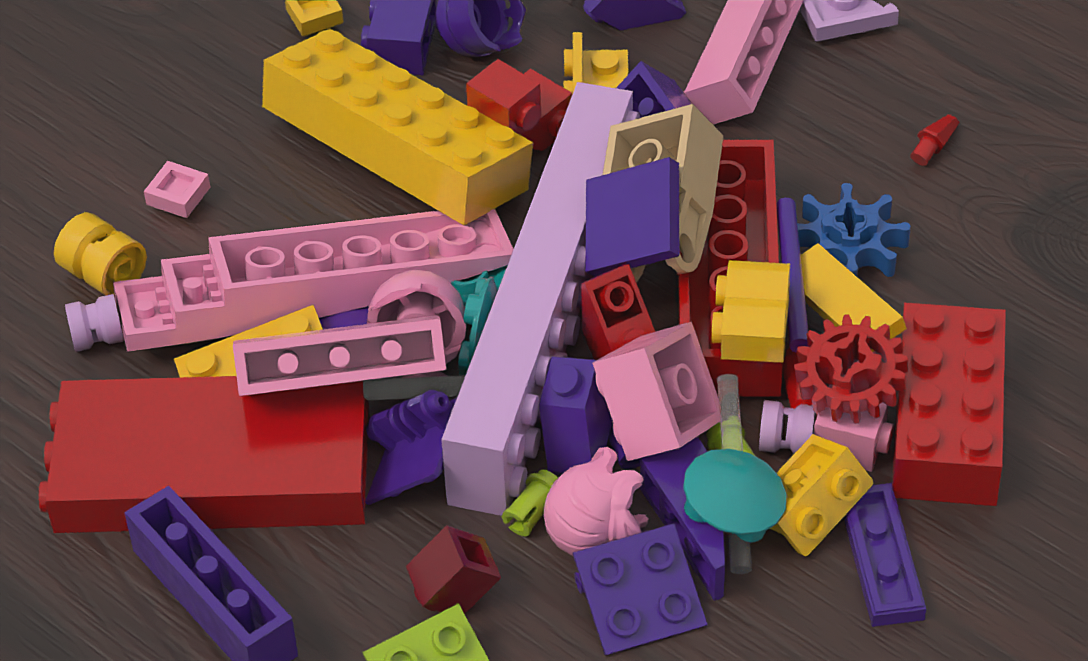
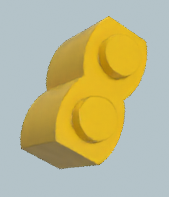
M729 260L727 276H717L716 306H723V312H713L712 343H721V359L783 363L790 291V264Z

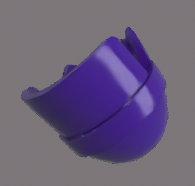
M439 0L435 13V23L441 38L452 50L463 56L480 57L493 52H500V50L513 47L522 41L523 38L520 35V30L523 25L526 9L521 0H509L510 7L508 9L504 0ZM509 17H511L513 19L512 27L508 31V21Z

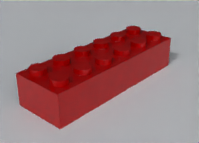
M723 140L713 215L700 262L693 272L678 274L679 325L692 322L718 396H781L782 362L721 359V343H712L713 312H723V306H716L717 276H727L729 260L779 263L774 140Z

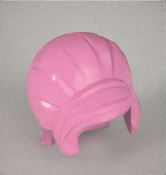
M600 447L590 462L568 469L554 481L546 497L544 520L547 533L558 548L572 556V553L642 533L641 528L648 523L646 515H632L629 511L634 491L642 485V475L635 470H622L613 473L612 468L617 459V454L609 447Z

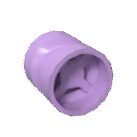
M114 294L98 297L95 303L88 305L80 301L65 304L75 352L90 349L95 342L105 341L110 345L124 341Z
M765 400L761 419L759 451L775 453L782 448L791 449L795 453L814 434L816 413L813 411V405L800 404L796 408H786L781 402ZM784 416H788L786 441L782 440Z

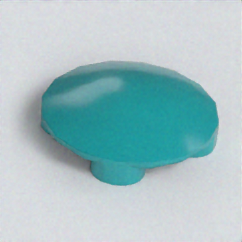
M479 277L475 293L468 295L464 312V324L472 325L469 341H463L458 362V369L461 371H468L497 295L498 289L494 277L487 279Z
M734 449L710 450L696 457L685 472L683 489L686 501L684 509L686 514L696 522H707L721 531L736 534L744 541L756 542L763 538L767 529L777 524L785 512L787 493L781 478L768 463L750 453Z

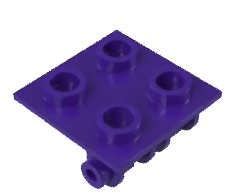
M428 390L415 398L396 404L391 409L378 412L370 417L366 425V433L371 440L379 442L386 449L366 497L365 503L367 505L387 497H395L404 490L424 482H432L442 473L444 463L441 439L457 398L449 401L445 393Z
M675 524L572 553L578 572L574 573L575 582L580 594L585 592L605 656L708 625Z

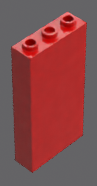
M237 376L61 381L59 401L51 402L50 427L51 431L54 432L53 441H46L44 448L45 468L49 472L48 481H41L39 485L40 511L42 513L48 512L53 533L129 531L124 512L165 487L170 486L209 529L365 525L368 457L366 425L369 422L367 380L239 396Z

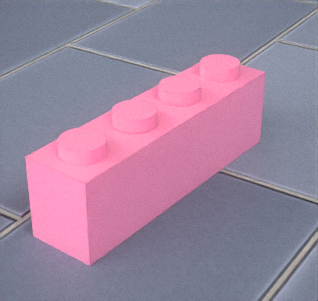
M803 0L727 1L684 92L691 104L712 124L754 112Z
M438 315L235 340L233 342L239 396L446 370L441 321Z

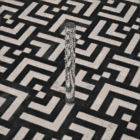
M733 374L721 375L717 378L722 449H734L743 452L738 377ZM728 532L731 572L735 574L751 572L750 542L744 541L736 534Z

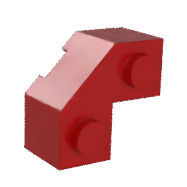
M499 59L495 60L466 83L467 106L473 107L497 123L511 128L515 133L533 142L532 149L544 151L555 142L572 97V92L531 68L523 74Z

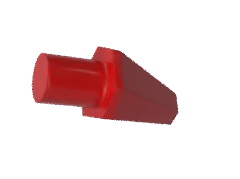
M948 114L921 130L917 134L920 142L912 152L911 159L921 166H926L934 153L938 154L960 123L958 119Z

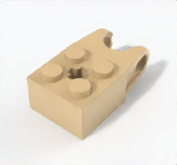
M693 104L611 125L602 174H609L667 157L679 163V243L683 259L679 256L665 260L667 265L671 266L677 274L693 272L700 262L713 215L723 135ZM645 265L631 268L636 282L643 274Z

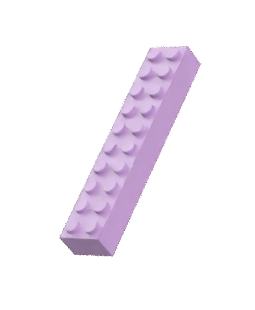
M581 82L576 84L441 439L447 505L502 516V513L512 504L514 497L517 498L525 489L527 468L525 465L527 459H535L540 446L541 429L539 425L541 416L539 402L551 356L567 358V353H565L567 345L574 346L576 344L580 329V317L578 314L580 309H582L581 283L590 280L592 275L585 272L586 180L603 174L610 126L640 118L639 112L633 111V91Z

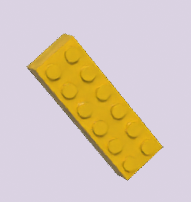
M331 29L321 31L311 38L294 46L287 47L283 51L264 59L263 108L464 226L528 190L533 142L515 133L511 128L503 126L481 114L475 108L467 106L447 95L441 89L433 87L413 76L407 70L388 62L373 51L365 49L347 39L337 31Z

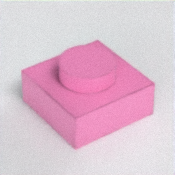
M167 161L144 190L146 205L188 218L210 189L209 175Z

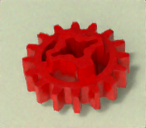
M845 314L841 326L835 327L830 320L826 319L823 321V334L820 335L811 330L807 333L808 347L798 346L797 359L799 364L794 365L796 382H799L800 395L803 400L812 398L813 411L816 414L828 407L831 409L832 421L838 422L843 413H850L853 423L856 424L860 422L861 412L868 411L876 419L880 417L879 404L883 402L891 407L897 404L896 391H905L907 387L905 373L908 372L907 355L903 354L901 338L890 339L889 325L885 323L874 330L871 327L870 316H865L861 320L860 325L852 324L850 315ZM823 382L831 384L832 388H829Z

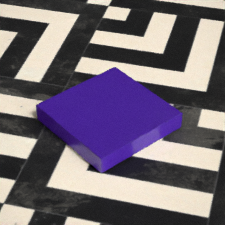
M667 157L586 180L585 272L597 277L624 264H629L630 268L680 256L679 163Z

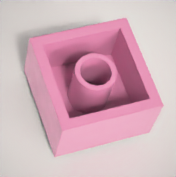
M692 322L640 336L592 363L596 372L598 390L605 397L613 420L615 438L622 446L627 461L680 448L725 419Z

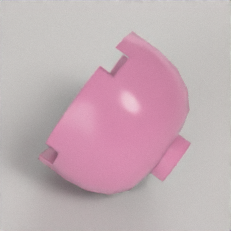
M410 270L394 275L379 286L368 308L367 324L438 315L441 321L445 362L447 364L457 356L461 349V343L465 338V306L460 293L445 278L430 271Z

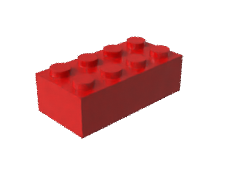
M904 302L903 319L907 329L901 332L900 338L903 342V354L907 355L908 372L905 373L906 390L897 391L892 480L895 498L997 506L1003 459L1006 310Z

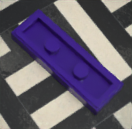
M892 484L872 485L843 517L871 625L875 627L925 620L926 606Z

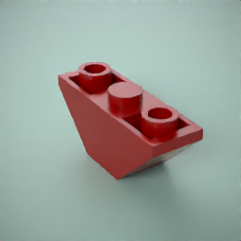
M624 264L581 283L582 330L594 360L604 357L640 336L655 332L629 264Z

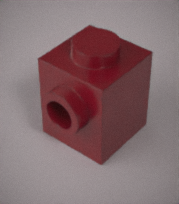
M447 525L406 565L414 585L416 599L422 607L430 611L443 612L459 604L465 614L502 578L484 537Z

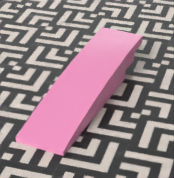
M495 209L465 226L440 211L208 237L209 254L162 259V276L113 282L114 298L128 352L233 336L311 305H314L319 318L367 307L370 305L379 286L398 273L410 270L430 271L452 283L455 280L460 281L482 274L484 271L488 272L508 265L514 249Z

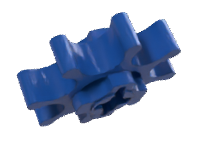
M844 183L841 185L840 202L837 204H822L811 194L803 197L802 218L812 223H797L800 247L811 248L817 243L820 244L856 277L858 268L863 266H874L880 269L885 276H894L897 254L886 248H907L909 246L911 226L907 222L898 224L885 222V220L891 218L892 197L890 195H882L878 202L874 204L862 205L857 200L852 199L853 186L850 183Z

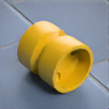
M81 213L67 222L60 231L54 247L55 262L61 268L79 279H84L89 286L105 296L114 294L113 282L140 279L146 266L147 254L145 247L122 231H116L111 224L93 213Z

